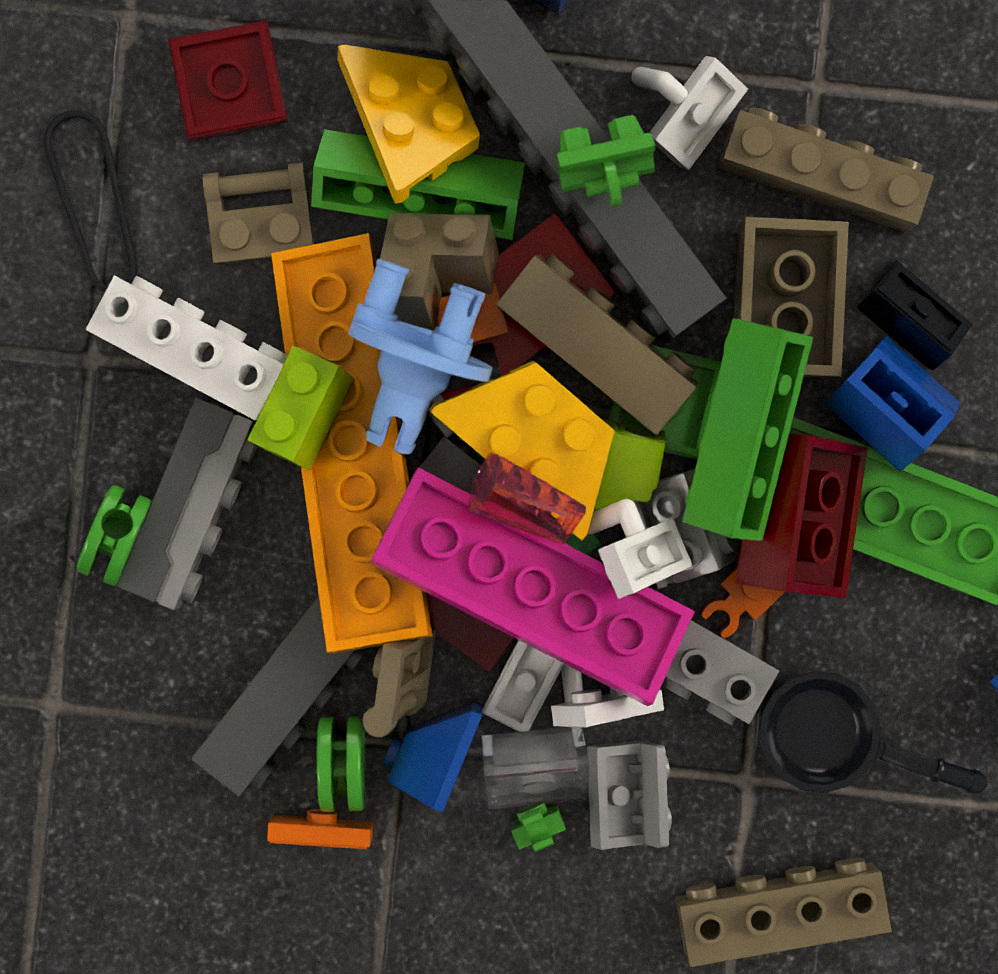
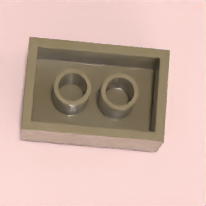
M745 217L738 224L733 318L812 336L813 340L803 379L833 380L841 377L849 222Z

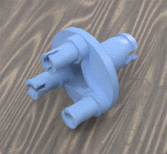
M377 259V265L364 303L357 304L348 334L365 344L381 350L377 368L382 384L371 414L370 428L366 430V440L381 446L386 437L391 419L394 416L402 419V426L394 446V451L409 455L416 447L415 441L423 428L431 401L447 389L452 374L477 381H489L493 368L470 356L474 338L470 336L486 293L454 283L450 290L451 294L440 326H435L434 330L408 324L397 320L398 316L394 314L409 269Z

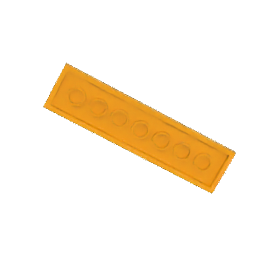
M368 233L273 252L271 257L285 354L288 355L294 345L340 366L354 378L310 471L301 467L327 653L334 654L381 646L388 642L432 637L426 592L369 563L409 484L406 455L394 451V446L401 429L400 418L394 416L391 419L386 437L381 446L366 440V430L370 428L371 414L382 384L377 368L381 350L365 344L348 334L357 304L364 303L377 265L374 240Z

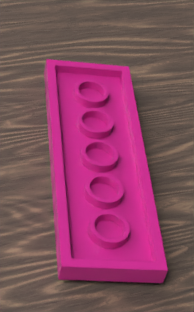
M419 467L414 472L369 562L381 570L646 706L654 703L695 612L649 587L618 599L603 563Z

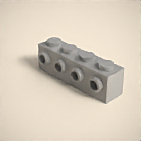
M691 620L662 686L686 700H689L693 692L708 700L710 703L706 711L730 725H733L736 718L750 724L779 670Z

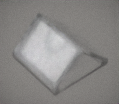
M563 727L482 735L484 775L489 809L529 806L541 801L549 804L588 800L589 763L582 727Z

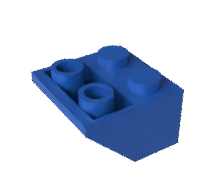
M885 336L824 404L901 472L921 455L955 417L961 402L890 338Z

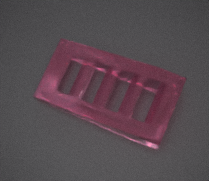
M490 452L472 480L467 511L560 544H565L584 517L586 506L513 462ZM552 512L559 515L556 521L549 517Z

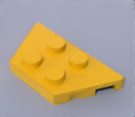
M351 45L338 46V63L395 204L408 199L410 188L426 177L431 181L435 180L447 171L450 164L462 161L479 148V131L448 61Z
M534 361L511 370L504 376L497 379H489L487 382L473 386V389L448 400H440L432 404L428 410L581 541L587 536L614 430Z

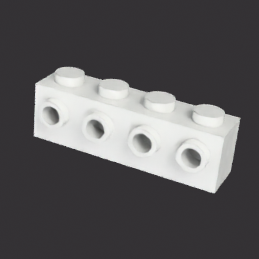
M114 275L85 330L257 421L288 355L262 342L257 351L243 343L247 334L234 326L219 320L216 328L201 321L205 312L192 304L177 298L172 306L159 299L163 290L150 282L135 276L132 284Z

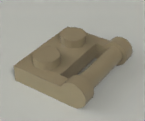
M304 162L288 164V169L224 177H220L219 172L203 174V189L207 205L213 263L215 265L272 259L271 253L314 244ZM291 189L293 203L229 211L224 209L223 197Z
M431 627L432 637L388 642L378 650L373 664V676L378 679L375 705L369 708L363 716V726L370 735L374 737L387 735L396 727L397 721L404 715L411 716L416 714L425 706L437 628Z

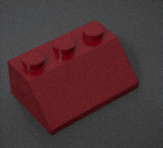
M789 433L763 540L742 539L741 549L737 558V584L785 592L846 598L868 447L810 435Z

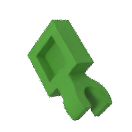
M544 801L534 803L519 810L516 813L518 820L510 823L511 832L519 850L532 845L535 852L555 844L552 838L553 835L566 830L557 803L546 807Z

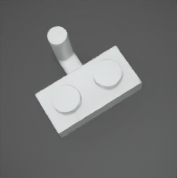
M709 56L704 57L684 86L670 73L646 67H637L631 77L635 86L659 91L671 102L650 132L652 133L655 146L678 167L690 170L748 90L715 57Z
M622 499L593 512L588 530L589 535L620 523L626 536L622 540L598 549L606 574L614 587L618 599L693 566L673 518L645 529L635 503L629 499Z
M566 664L561 669L565 703L551 706L553 726L589 727L664 710L662 690H659L654 703L649 706L611 687L610 694L602 695L601 689L583 690L582 673Z

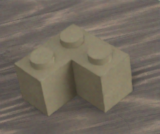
M389 214L380 259L409 269L394 314L398 316L397 320L434 330L442 293H451L450 290L454 283L486 294H492L499 251L490 215Z

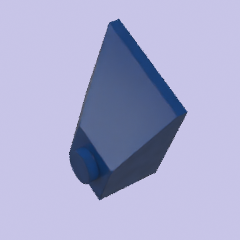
M471 701L408 728L403 740L393 737L382 764L391 768L387 782L427 806L443 813L481 720L482 704Z

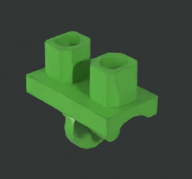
M634 115L617 118L609 123L608 133L610 141L600 144H591L587 128L576 127L563 130L560 133V152L557 153L558 174L562 192L585 188L587 197L606 193L611 207L622 205L621 189L639 186V175L655 172L653 157L655 144L652 133L644 134Z

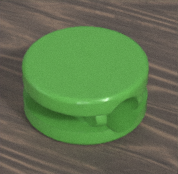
M112 485L108 490L88 533L76 567L77 572L89 576L101 553L111 557L103 579L104 583L111 586H116L119 583L152 503L151 499L139 495L133 508L121 504L126 489L117 485Z
M334 716L321 717L319 720L317 732V791L319 807L323 812H335L337 796L348 797L349 811H362L365 807L366 738L363 717L361 716L348 717L346 742H337Z

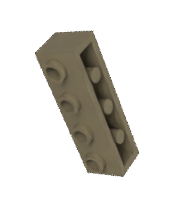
M751 107L749 112L740 110L732 121L717 169L902 232H907L918 225L934 179L933 175L922 172L923 166L920 163L903 157H894L893 161L873 155L874 148L857 141L847 140L844 145L825 139L827 133L811 125L798 124L797 128L778 123L779 117L776 114L761 108Z
M553 253L548 259L541 254L534 256L496 305L657 435L697 387L698 382L691 377L696 371L695 368L674 351H671L666 357L651 344L656 337L633 318L628 324L611 312L616 304L600 290L592 286L587 292L575 283L572 277L576 272Z
M856 857L836 861V869L816 872L813 866H801L786 870V877L766 881L765 875H749L736 879V886L716 889V885L713 883L690 886L685 889L686 895L675 896L684 953L690 967L890 933L892 930L882 872L872 862L866 863L865 858Z

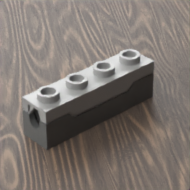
M195 398L117 587L150 601L159 602L158 604L172 610L181 608L184 601L192 603L203 578V575L196 573L203 554L211 557L222 533V528L216 526L223 507L229 510L232 508L240 491L242 482L235 479L242 461L248 463L252 461L258 448L257 445L247 440L256 423L255 421L205 400Z

